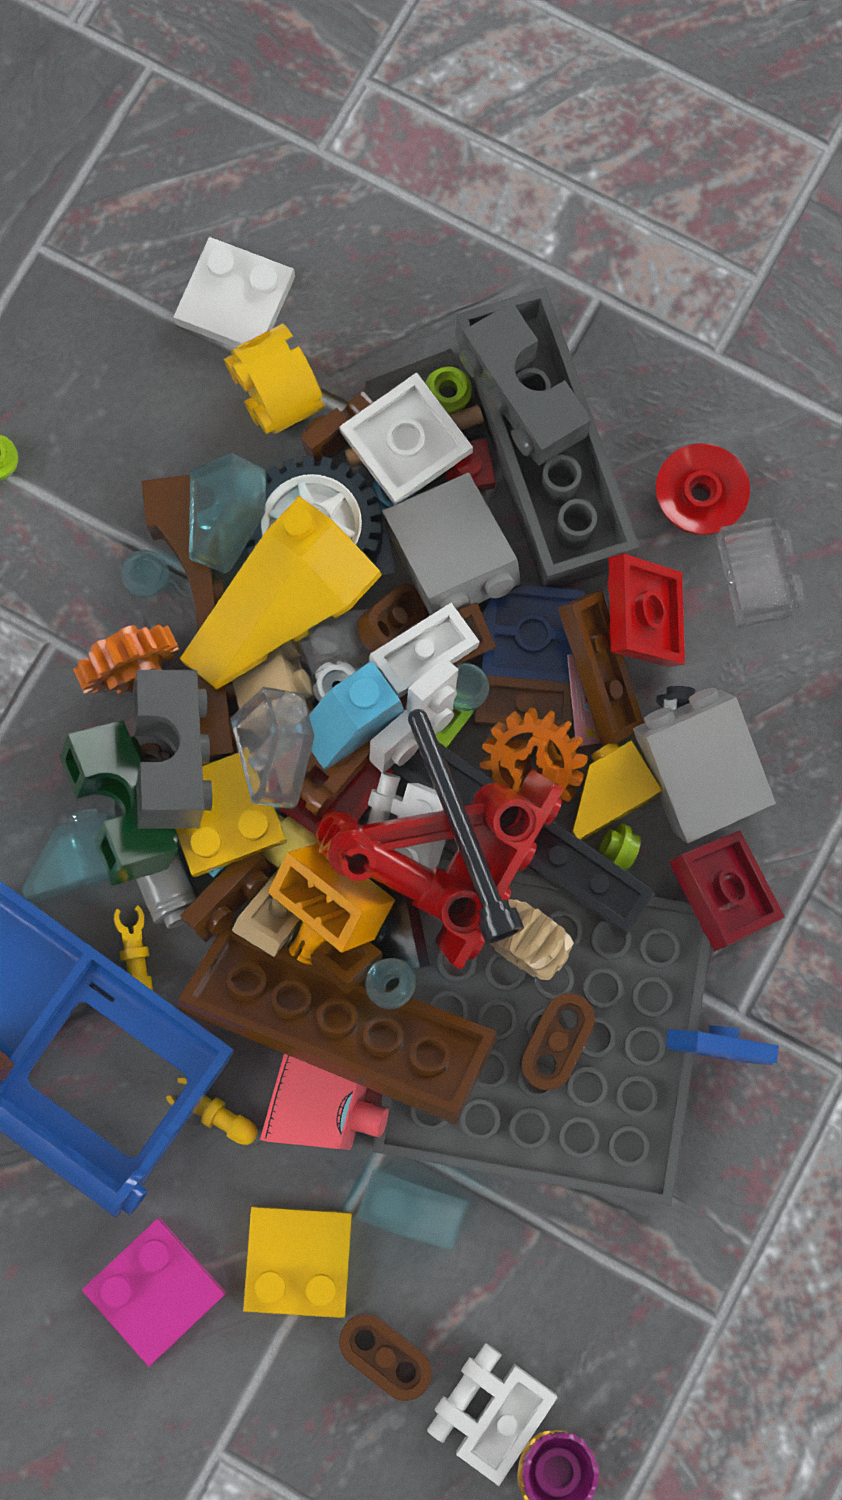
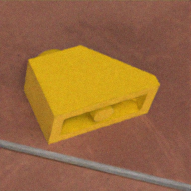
M632 740L621 747L617 743H609L591 755L594 762L589 765L585 773L586 776L582 784L570 832L581 841L656 799L662 792Z

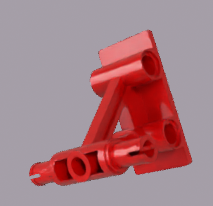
M533 769L530 770L518 792L500 783H490L481 787L475 794L473 805L464 806L502 900H509L511 895L509 885L518 869L524 870L531 862L537 847L536 843H534L543 825L548 826L552 823L562 804V799L559 796L563 788ZM509 808V811L506 814V816L500 819L501 814L505 811V809ZM327 810L320 815L323 819L321 822L317 821L316 831L317 842L320 846L319 854L327 858L336 872L353 881H364L371 877L412 899L413 906L439 919L443 926L435 942L449 962L457 968L462 969L468 959L473 960L479 954L484 945V939L477 924L481 920L479 910L482 909L459 848L446 870L437 866L428 868L394 850L454 838L444 810L361 826L350 814L337 810ZM460 898L456 904L450 906L454 900Z

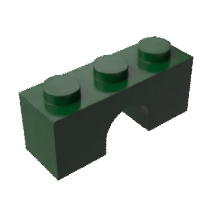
M124 720L69 733L59 757L76 799L96 794L104 795L117 802L123 812V815L103 821L94 841L111 885L114 886L167 870L179 847L176 829H138L136 780L143 756L137 738L135 736L130 737Z

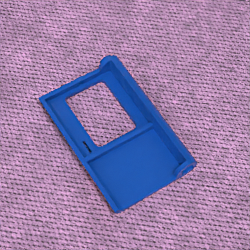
M0 881V1050L15 1064L7 1078L0 1081V1132L115 1218L123 1211L130 1216L148 1193V1189L143 1187V1184L223 1071L234 1050ZM81 1002L91 1005L183 1072L187 1078L185 1088L136 1157L127 1156L35 1088L29 1081L31 1070L73 1010Z

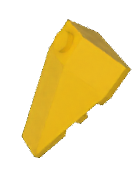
M298 496L266 530L180 657V660L191 670H197V675L217 690L266 661L268 653L288 641L294 639L297 642L309 635L308 629L332 615L336 619L348 612L380 578L381 572L333 520Z

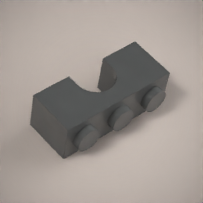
M513 302L463 330L462 351L459 352V356L467 372L473 378L479 375L488 390L485 391V396L493 411L499 417L504 414L514 428L511 430V435L518 449L525 456L531 454L539 466L586 438L591 418L565 380L544 391L531 390L520 383L516 373L523 366L535 360L538 339Z
M136 670L132 691L134 736L160 738L167 742L174 752V756L166 761L140 762L136 780L138 829L199 828L204 811H211L212 783L211 780H203L202 764L209 763V735L200 734V718H206L207 715L206 689H198L197 670Z

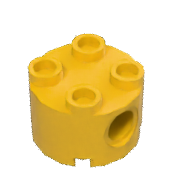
M283 323L231 350L232 355L223 359L235 384L240 383L242 389L245 392L248 391L250 398L245 400L244 404L255 425H260L265 434L270 432L277 434L325 409V404L322 400H319L323 398L314 373L299 346L290 350L286 340L293 337V335Z

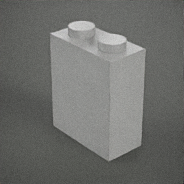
M469 472L382 510L388 536L430 616L450 603L458 611L476 602L480 603L489 598L502 597L509 593L513 587L521 584L518 560Z
M716 688L701 690L689 697V704L672 710V708L656 710L644 718V724L633 728L645 762L662 789L659 798L674 834L687 844L776 804L738 700L735 696L721 689L718 691Z

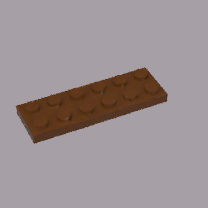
M231 925L216 937L178 999L180 1011L453 1124L457 1123L496 1042L497 1031L367 979H364L349 994H346L312 965L298 961L299 952L297 955L292 956L289 948L283 946L276 956L273 957L232 931L234 926Z

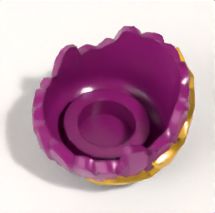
M560 1430L544 1431L531 1438L522 1451L517 1474L518 1485L524 1500H592L598 1484L599 1467L598 1463L595 1462L594 1454L590 1448H587V1443L573 1433Z

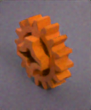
M159 624L150 630L147 627L137 630L136 625L127 626L106 639L95 642L90 648L91 652L88 653L90 657L78 661V667L73 668V671L84 694L92 692L95 695L106 689L107 692L116 690L119 695L133 690L136 670H162V663L172 660L174 658L173 654L179 652V646L168 625L162 627Z
M530 708L525 713L524 720L514 711L506 718L507 726L498 722L493 727L491 732L495 738H488L482 745V749L491 755L485 757L480 762V768L491 770L490 779L518 792L532 769L530 766L531 758L528 756L538 747L536 765L539 768L535 771L562 787L563 790L559 798L570 802L576 794L573 786H580L586 775L577 769L584 767L588 761V756L576 754L575 750L582 744L583 738L582 736L569 738L566 733L572 725L570 721H566L559 727L554 724L555 712L550 710L542 720L538 719L536 709ZM521 733H533L532 737L525 741L517 738L514 741L509 740ZM553 742L557 745V747H558L559 750L561 751L562 756L558 754V752H557V750H556V748H555Z

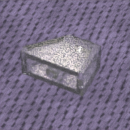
M368 609L348 611L336 619L332 615L308 629L309 635L299 640L314 684L317 681L315 674L322 672L331 665L348 663L356 671L370 662L369 656L372 651L363 645L358 632V620Z
M263 686L230 720L252 804L293 809L299 802L315 734L303 693Z

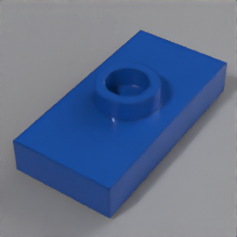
M709 1025V1033L668 1029L666 1047L673 1051L764 1065L777 1063L779 1048L778 1045L739 1039L740 1029Z

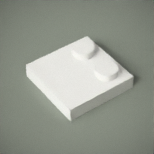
M209 237L174 314L175 324L237 347L273 328L294 281L295 271L291 267Z
M418 373L409 377L339 426L340 433L394 505L405 501L473 453V446Z

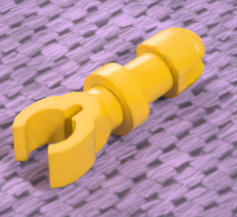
M137 905L134 911L137 913L138 921L132 927L133 934H130L128 927L123 926L120 922L119 914L121 911L116 909L113 921L116 931L121 934L124 949L119 951L120 961H126L127 973L153 991L151 976H148L145 957L150 956L148 946L143 947L141 930L144 927V913L140 906Z
M177 1078L178 1083L187 1084V1079ZM206 1095L193 1112L202 1117L201 1123L208 1128L215 1125L226 1132L228 1138L238 1144L249 1145L254 1142L258 1133L257 1127L252 1121L225 1108L226 1103L218 1097L211 1100ZM166 1096L167 1101L173 1105L176 1101L175 1096Z

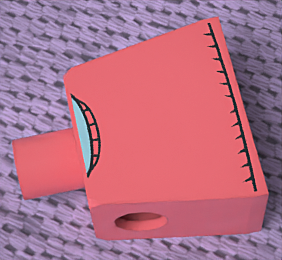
M284 1054L260 1140L350 1150L356 1131L378 1138L382 1136L387 1124L389 1110L386 1107L364 1101L368 1088Z

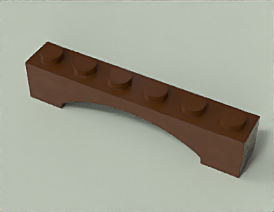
M198 473L141 481L147 528L153 540L163 539L187 574L194 598L198 632L225 592L223 579L215 580L213 562H221V553L217 533L209 534L207 517L215 516L212 489L203 488ZM197 675L198 689H206L207 715L206 718H200V734L209 735L210 757L208 764L236 754V747L244 746L243 729L240 718L232 719L230 701L237 700L232 681L216 690Z

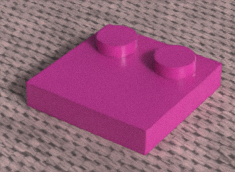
M160 1217L82 1289L83 1293L148 1367L227 1293Z

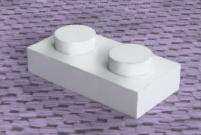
M450 603L372 652L369 656V661L374 662L398 698L408 693V688L444 656L453 664L477 649L480 641L453 604Z

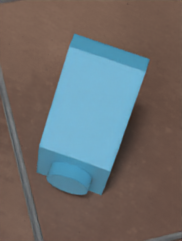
M371 661L331 688L298 727L297 731L326 771L373 739L405 710L401 700L374 662Z

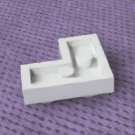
M445 656L408 688L406 710L370 741L369 761L382 773L387 771L394 763L398 766L403 765L418 749L408 722V715L412 710L422 709L427 713L435 734L442 731L454 716L452 712L453 704L457 695L456 684L459 669Z

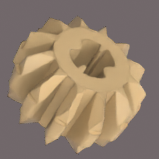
M509 899L510 907L517 908L524 929L509 938L490 943V945L494 947L496 952L503 955L507 961L512 962L520 970L526 971L532 977L550 980L557 971H560L569 957L568 954L574 944L571 936L565 932L563 927L556 924L552 918L543 914L539 909L531 907L526 902Z

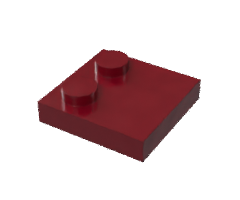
M740 830L669 861L679 886L684 891L700 923L701 929L707 936L714 952L785 918Z

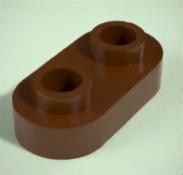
M408 583L398 585L360 616L358 620L359 636L363 645L370 651L374 652L430 616L415 586Z
M573 993L561 994L552 999L546 1006L521 1059L523 1076L533 1087L541 1090H553L561 1087L569 1079L595 1023L593 1008L582 996ZM563 1010H571L576 1014L577 1023L574 1028L565 1029L560 1025L559 1015ZM549 1055L554 1059L555 1069L551 1074H542L537 1069V1060L540 1056Z
M372 1313L354 1315L344 1324L339 1338L340 1350L344 1358L357 1370L398 1400H414L427 1390L431 1381V1364L427 1355L379 1316ZM362 1330L371 1331L375 1336V1343L369 1348L360 1347L356 1342L358 1332ZM402 1362H410L416 1369L415 1375L409 1380L399 1378L396 1373L397 1366Z

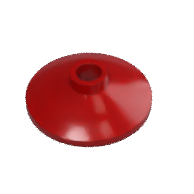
M707 443L691 444L673 452L662 464L655 484L656 500L666 519L678 529L694 535H713L727 530L741 518L750 498V481L742 463L728 450ZM696 488L704 489L708 494V499L705 501L696 500L692 495V490Z

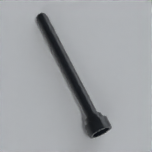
M414 709L408 715V722L481 903L482 909L479 910L481 920L477 924L485 944H490L509 938L524 929L517 908H511L508 900L501 899L428 715L422 709Z

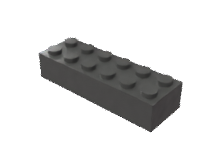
M547 287L456 314L455 338L460 351H462L463 330L513 302L538 339L535 360L523 366L516 373L520 383L531 390L544 391L565 380L591 418L586 438L538 466L531 454L525 456L518 449L511 435V430L514 428L506 416L503 414L499 417L489 405L485 396V391L488 389L479 375L473 378L468 373L541 586L557 588L608 572V557L623 553L636 557L639 545Z

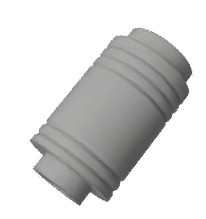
M177 851L167 870L136 879L147 908L151 912L150 915L153 917L154 924L165 923L167 929L186 923L180 915L197 898Z

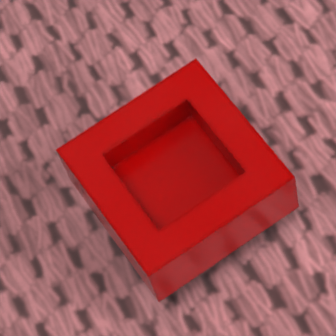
M486 439L471 441L473 453L444 472L446 482L469 472L479 491L495 489L496 481Z

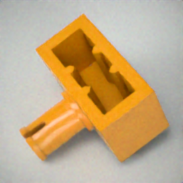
M318 843L287 852L267 892L303 921L295 940L289 947V952L292 956H295L301 948L302 951L297 960L312 965L311 954L325 941H328L342 953L374 940L395 901L393 897L370 879L353 881L336 872L327 858L319 854L320 846Z

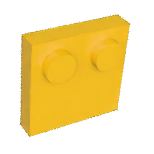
M252 748L202 766L203 780H211L212 809L211 811H204L199 828H175L191 875L194 878L287 843Z
M252 1206L243 1312L345 1318L352 1212Z

